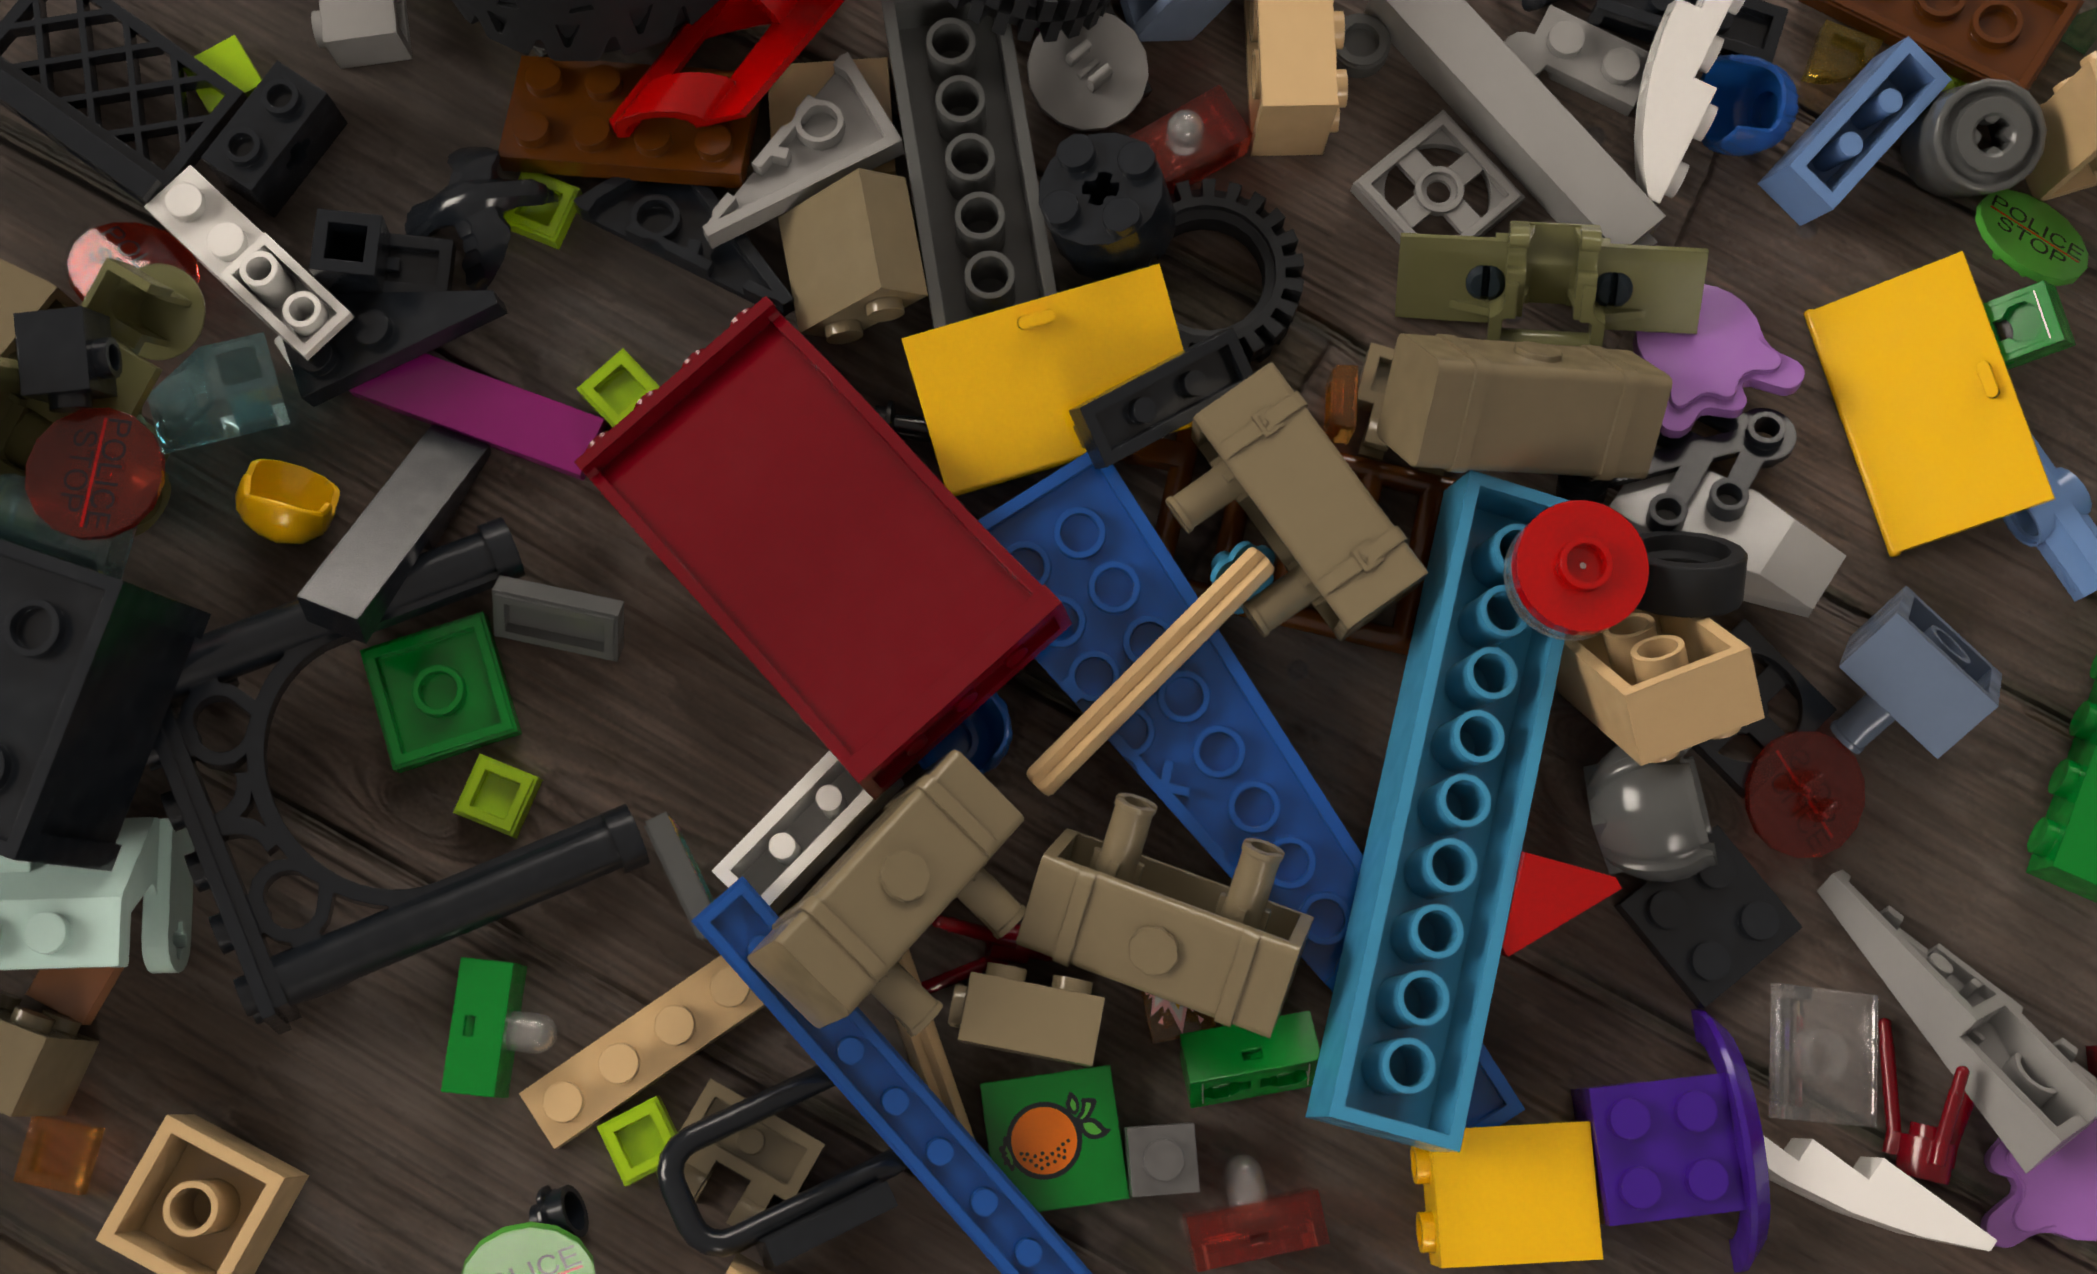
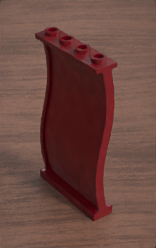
M767 296L763 297L753 307L739 312L731 321L728 329L706 348L693 352L684 361L681 369L658 389L643 395L636 403L632 412L610 431L597 435L589 443L586 451L574 461L579 469L874 800L880 797L1072 625L1062 602L1045 584L1041 585L982 526L859 392L777 310Z

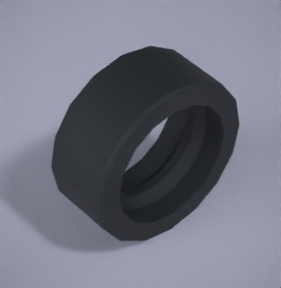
M1655 531L1639 534L1648 555L1649 577L1645 593L1636 609L1664 616L1707 618L1726 615L1740 608L1744 599L1748 554L1740 545L1725 538L1686 531Z

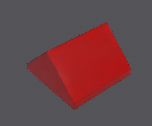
M1521 852L1501 955L1511 956L1621 890L1622 887L1617 878L1531 853Z

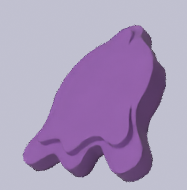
M1704 284L1697 334L1636 331L1633 339V352L1672 378V389L1660 433L1668 438H1681L1691 430L1695 421L1701 416L1711 415L1723 418H1736L1740 416L1747 403V397L1743 391L1744 387H1752L1772 394L1788 396L1799 389L1805 375V370L1798 361L1779 353L1765 340L1757 318L1745 302L1734 294L1716 286Z
M2097 1120L2053 1156L2028 1173L2024 1172L1998 1137L1987 1150L1984 1156V1164L1992 1174L2007 1178L2011 1187L2009 1194L1987 1211L1981 1219L1980 1228L1997 1240L1994 1246L2000 1248L2013 1247L2039 1233H2051L2071 1240L2097 1241Z

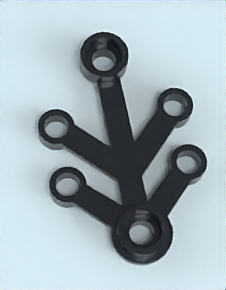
M1755 408L1742 413L1736 418L1705 415L1697 419V421L1722 432L1721 434L1703 437L1689 431L1688 434L1681 438H1668L1659 433L1656 445L1662 448L1654 451L1649 473L1645 479L1676 472L1666 492L1656 495L1649 503L1646 524L1650 531H1681L1688 513L1687 506L1711 464L1737 457L1728 478L1719 479L1711 486L1706 507L1710 515L1717 520L1731 522L1739 519L1745 511L1749 499V489L1760 469L1773 467L1791 455L1797 440L1796 429L1791 420L1779 411L1769 408ZM1756 432L1767 433L1771 435L1772 438L1762 437L1758 435ZM1558 475L1556 496L1570 501L1587 500L1603 504L1608 488L1645 479L1613 478L1610 481L1594 480L1585 483L1578 481L1574 476ZM1730 495L1738 503L1734 505L1724 504L1718 499V496ZM1659 510H1669L1677 518L1665 520L1659 517L1656 512Z

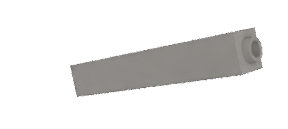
M1368 0L1364 14L1372 15L1384 23L1390 33L1391 43L1557 223L1600 225L1602 238H1611V243L1657 245L1658 241L1652 235L1666 215L1465 0Z

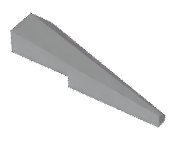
M1843 869L1832 873L1817 890L1818 894L1953 1076L1959 1066H1966L1969 1069L1970 1075L1965 1092L2025 1173H2028L2053 1156L2097 1120V1078L2074 1061L2078 1052L2074 1045L2063 1037L2051 1043L2022 1014L2024 1007L1940 943L1929 950L1899 927L1904 919L1902 914L1890 905L1880 912L1877 911L1849 882L1851 876Z

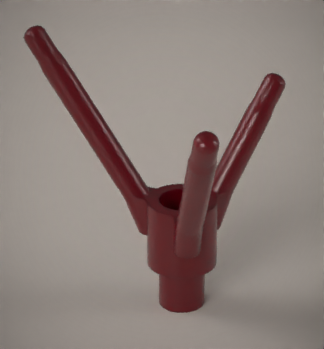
M939 915L932 923V926L951 933L985 941V955L977 960L921 982V985L932 994L969 979L971 972H986L987 962L1008 965L1011 962L1026 965L1029 959L1052 962V957L1016 944L1021 924H1016L1006 935L997 940L986 926Z

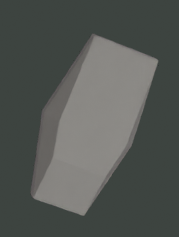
M1708 470L1687 506L1688 513L1681 531L1725 538L1740 545L1746 551L1748 560L1743 601L1808 618L1843 563L1846 555L1763 494L1751 488L1749 489V499L1745 511L1739 519L1731 522L1715 519L1708 512L1706 501L1714 482L1726 477ZM1676 472L1624 484L1609 507L1623 515L1639 534L1652 532L1646 524L1649 503L1656 495L1666 492ZM1730 495L1718 496V499L1724 504L1734 505L1738 503ZM1659 510L1656 512L1659 517L1665 520L1677 518L1669 510Z

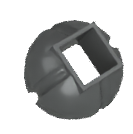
M1616 745L1601 758L1598 764L1583 767L1592 826L1609 875L1625 872L1648 881L1672 882L1690 878L1709 866L1718 865L1715 844L1709 842L1708 834L1712 833L1695 760L1693 756L1683 757L1691 749L1690 747L1680 751L1675 758L1669 761L1648 763L1640 766L1623 749Z

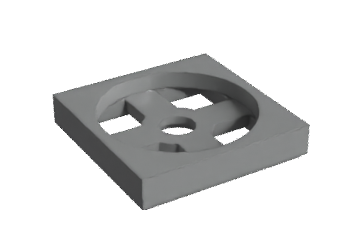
M1444 109L1356 180L1350 190L1399 245L1401 233H1416L1413 229L1430 215L1436 217L1443 216L1460 234L1459 236L1483 237L1521 206L1525 199V196ZM1430 148L1445 149L1461 155V157L1449 167H1433L1418 150ZM1395 166L1415 186L1414 196L1397 210L1385 199V182L1389 172ZM1480 174L1485 181L1488 191L1487 213L1482 217L1463 199L1464 187ZM1434 182L1443 183L1448 187L1450 196L1445 202H1433L1427 195V187Z

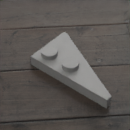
M848 52L839 56L833 63L834 75L815 98L808 94L796 108L793 120L787 125L781 126L753 160L752 167L754 172L735 195L732 196L726 193L715 206L709 222L702 226L705 238L712 249L789 211L858 168L872 170L905 154L902 138Z

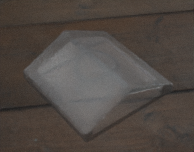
M1771 983L1769 1118L1877 1127L1878 995Z

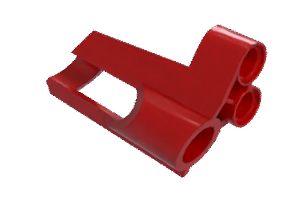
M845 0L718 1L694 24L690 25L687 21L683 24L610 117L609 122L618 138L630 137L642 120L651 118L685 120L693 124L695 128L745 118ZM771 24L730 78L704 72L680 73L705 39L740 29Z

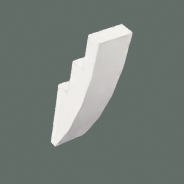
M1764 1136L1769 1180L1829 1210L1895 1233L1964 1248L1991 1251L1997 1242L1994 1237L1885 1158L1860 1156L1852 1168L1814 1139L1791 1138L1783 1150Z

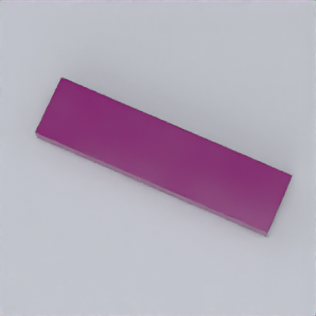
M426 353L349 390L354 397L430 425L436 424L489 444L490 447L582 481H584L586 475L574 461L586 451L589 443L597 435L605 432L608 425L604 418Z

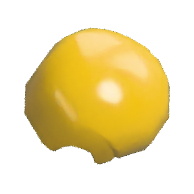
M256 459L250 463L246 473L240 480L235 495L236 510L243 522L259 536L275 543L304 544L323 535L327 531L335 515L340 498V490L338 486L325 476L303 466L281 460Z

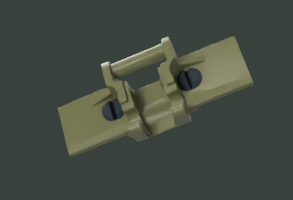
M1510 221L1509 233L1496 232L1495 237L1401 233L1395 317L1488 323L1486 340L1530 341L1566 346H1581L1584 344L1602 347L1605 329L1697 334L1709 250L1708 248L1611 243V238H1602L1600 225ZM1524 303L1566 304V306H1572L1573 320H1579L1580 323H1588L1589 330L1588 332L1502 328V321L1506 318L1515 319L1516 316L1522 317Z

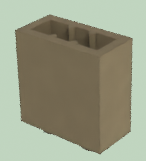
M858 168L778 217L791 292L794 298L798 331L801 334L826 337V341L830 344L851 343L863 337V330L878 322H887L900 318L905 314L904 308L928 296L905 177Z
M987 962L985 974L970 973L968 986L955 984L948 1024L950 1027L960 1028L957 1039L960 1043L1087 1068L1093 1066L1105 997L1091 995L1093 982L1053 975L1051 987L1025 982L1027 976L1026 969Z

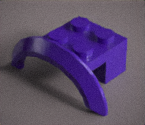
M1691 1009L1696 1042L1701 1043L1706 1049L1717 1073L1571 1089L1575 1121H1590L1601 1225L1618 1226L1739 1211L1736 1234L1733 1239H1729L1734 1273H1740L1750 1269L1763 1248L1768 1235L1771 1205L1764 1136L1749 1073L1734 1038L1725 1027L1706 1011Z

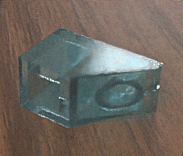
M264 332L198 347L156 386L148 396L162 454L291 424Z

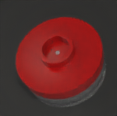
M1566 501L1553 505L1541 512L1515 536L1508 548L1504 561V585L1514 610L1534 630L1559 640H1584L1605 632L1623 621L1635 610L1645 593L1648 583V555L1637 530L1619 512L1593 501Z

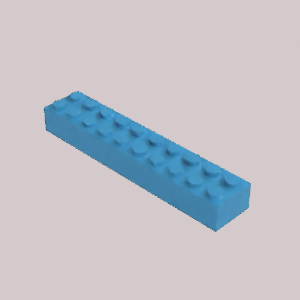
M1473 470L1468 471L1444 490L1427 566L1429 573L1424 579L1306 1118L1431 1152H1460L1566 637L1565 633L1551 629L1538 621L1521 602L1512 578V555L1521 532L1537 515L1553 505L1570 500Z

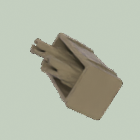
M1401 333L1397 338L1377 426V435L1380 440L1412 467L1441 468L1453 473L1477 470L1588 476L1594 480L1610 481L1613 478L1645 479L1649 473L1670 397L1672 378L1630 350L1606 349L1597 345L1584 344L1581 346H1566L1530 341L1512 342L1459 338L1450 334H1436L1432 336Z
M1270 362L1193 417L1191 439L1209 462L1212 469L1174 496L1165 499V503L1180 526L1189 534L1194 530V527L1233 500H1236L1288 571L1241 605L1251 624L1265 638L1273 629L1312 604L1341 642L1415 590L1429 572L1406 543L1408 538L1399 526L1392 524L1307 409L1308 404L1298 391L1294 392L1274 363Z
M957 750L950 751L921 771L905 789L894 795L883 807L884 812L794 907L784 912L772 925L773 930L747 956L750 964L816 1028L825 1027L849 1016L863 999L871 993L907 1029V1033L911 1037L916 1036L938 1015L943 1008V1004L936 1000L899 961L954 899L958 898L992 932V935L997 940L1006 935L1023 918L1026 906L1020 904L984 867L989 859L1024 822V817Z
M1119 793L1116 796L1115 807L1104 841L1066 828L1041 858L1016 944L1052 957L1053 962L1069 967L1071 964L1215 1018L1214 1022L1227 1027L1235 1025L1270 1039L1287 1001L1314 921L1313 916L1268 900L1279 864L1282 862L1285 852L1268 841L1256 838L1244 839L1241 847L1242 852L1230 886L1141 855L1152 818L1157 811V805L1144 797L1130 793Z

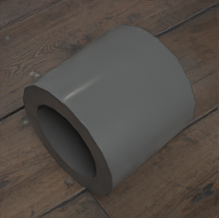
M1986 78L1940 92L1902 134L1900 152L1904 168L1915 184L1936 197L1959 199L1990 194L2014 187L2033 172L2044 153L2047 127L2042 108L2029 91L2009 80ZM1977 125L1988 126L1991 137L1990 147L1982 150L1978 148L1977 144L1982 136L1976 129Z

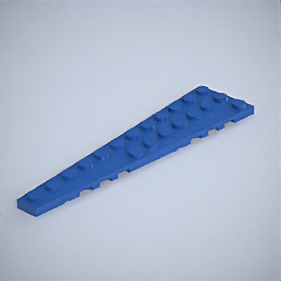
M1088 452L978 520L1041 585L1045 584L1062 602L1072 625L1035 657V660L1083 713L1198 599L1114 465L1095 469ZM1218 629L1108 741L1231 879L1242 852L1241 847L1244 839L1256 838L1268 841L1285 852L1284 858L1279 864L1268 900L1314 917L1301 958L1333 993L1363 855ZM1483 1043L1465 1128L1500 1126L1525 1110Z

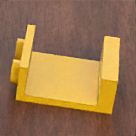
M1590 1121L1465 1128L1460 1152H1431L1411 1146L1412 1177L1416 1185H1424L1426 1210L1416 1214L1417 1242L1421 1253H1429L1431 1265L1439 1268L1603 1260Z

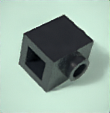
M83 306L13 313L21 396L49 403V411L54 413L93 410V399L117 397L116 378L120 377L123 364L119 345L111 336L109 316Z

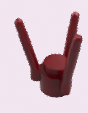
M1881 1018L1878 1022L1879 1051L1886 1123L1882 1152L1897 1155L1895 1166L1908 1176L1949 1185L1951 1171L1955 1168L1958 1147L1975 1105L1965 1092L1970 1071L1966 1066H1959L1955 1070L1938 1127L1910 1121L1908 1134L1902 1133L1892 1023L1888 1018Z

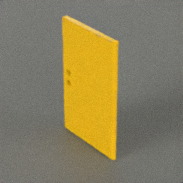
M1963 251L1816 309H1808L1803 313L1890 557H1897L1902 552L2056 500Z
M1160 264L901 338L943 483L955 497L1065 465L1080 457L1087 450L1082 448L1073 428L1075 424L1068 410L1184 350ZM1192 422L1186 424L1185 426L1173 432H1177L1192 427Z

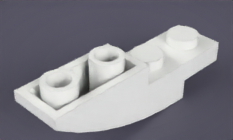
M1674 0L1668 4L1654 36L1643 71L1634 130V161L1637 185L1655 205L1661 203L1664 195L1671 199L1676 195L1689 169V164L1683 162L1682 159L1692 139L1701 142L1715 119L1718 107L1710 103L1717 88L1695 78L1698 70L1707 74L1713 66L1724 43V38L1716 34L1727 12L1737 15L1745 0H1697L1695 5L1684 0Z
M191 165L144 206L213 276L307 361L354 318L344 305L266 232L263 233Z

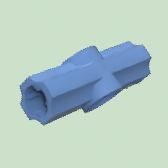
M2032 435L2056 500L2003 517V520L2016 539L2029 547L2038 548L2075 602L2097 590V526L2088 515L2092 508L2091 498L2086 487L2075 474L2062 467L2055 468Z

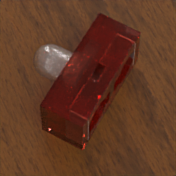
M1219 84L1129 137L1147 142L1153 150L1164 175L1169 193L1172 195L1174 194L1175 183L1189 180L1191 186L1247 154L1253 133Z
M1248 1155L1234 1156L1224 1167L1223 1179L1229 1204L1182 1214L1192 1266L1197 1272L1330 1244L1318 1189L1306 1187L1268 1196L1262 1168L1256 1159Z

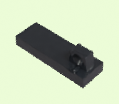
M1232 327L1213 334L1068 411L1075 424L1073 428L1082 448H1086L1095 469L1107 468L1192 422L1193 417L1198 412L1254 373Z

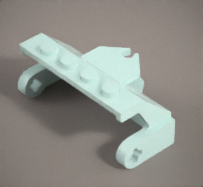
M125 818L116 841L117 844L122 846L112 871L17 861L0 855V971L127 967L129 964L131 912L143 897L141 943L143 960L147 970L152 974L182 972L187 965L190 955L193 879L188 870L184 855L195 851L187 828L175 832L169 818Z

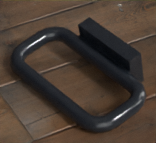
M816 1065L680 1130L668 1140L660 1153L657 1178L661 1194L675 1226L690 1247L703 1255L723 1258L741 1253L755 1246L765 1269L769 1270L897 1207L898 1204L887 1180L899 1175L908 1167L889 1148L887 1151L729 1228L715 1229L705 1222L685 1179L684 1168L689 1157L701 1149L836 1086L822 1069Z

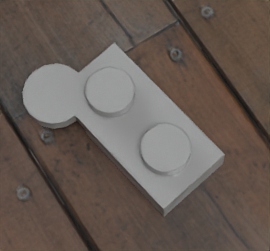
M1553 5L1548 7L1535 34L1516 32L1508 36L1504 41L1536 77L1545 70L1548 73L1549 79L1627 117L1638 100L1643 71L1649 52Z

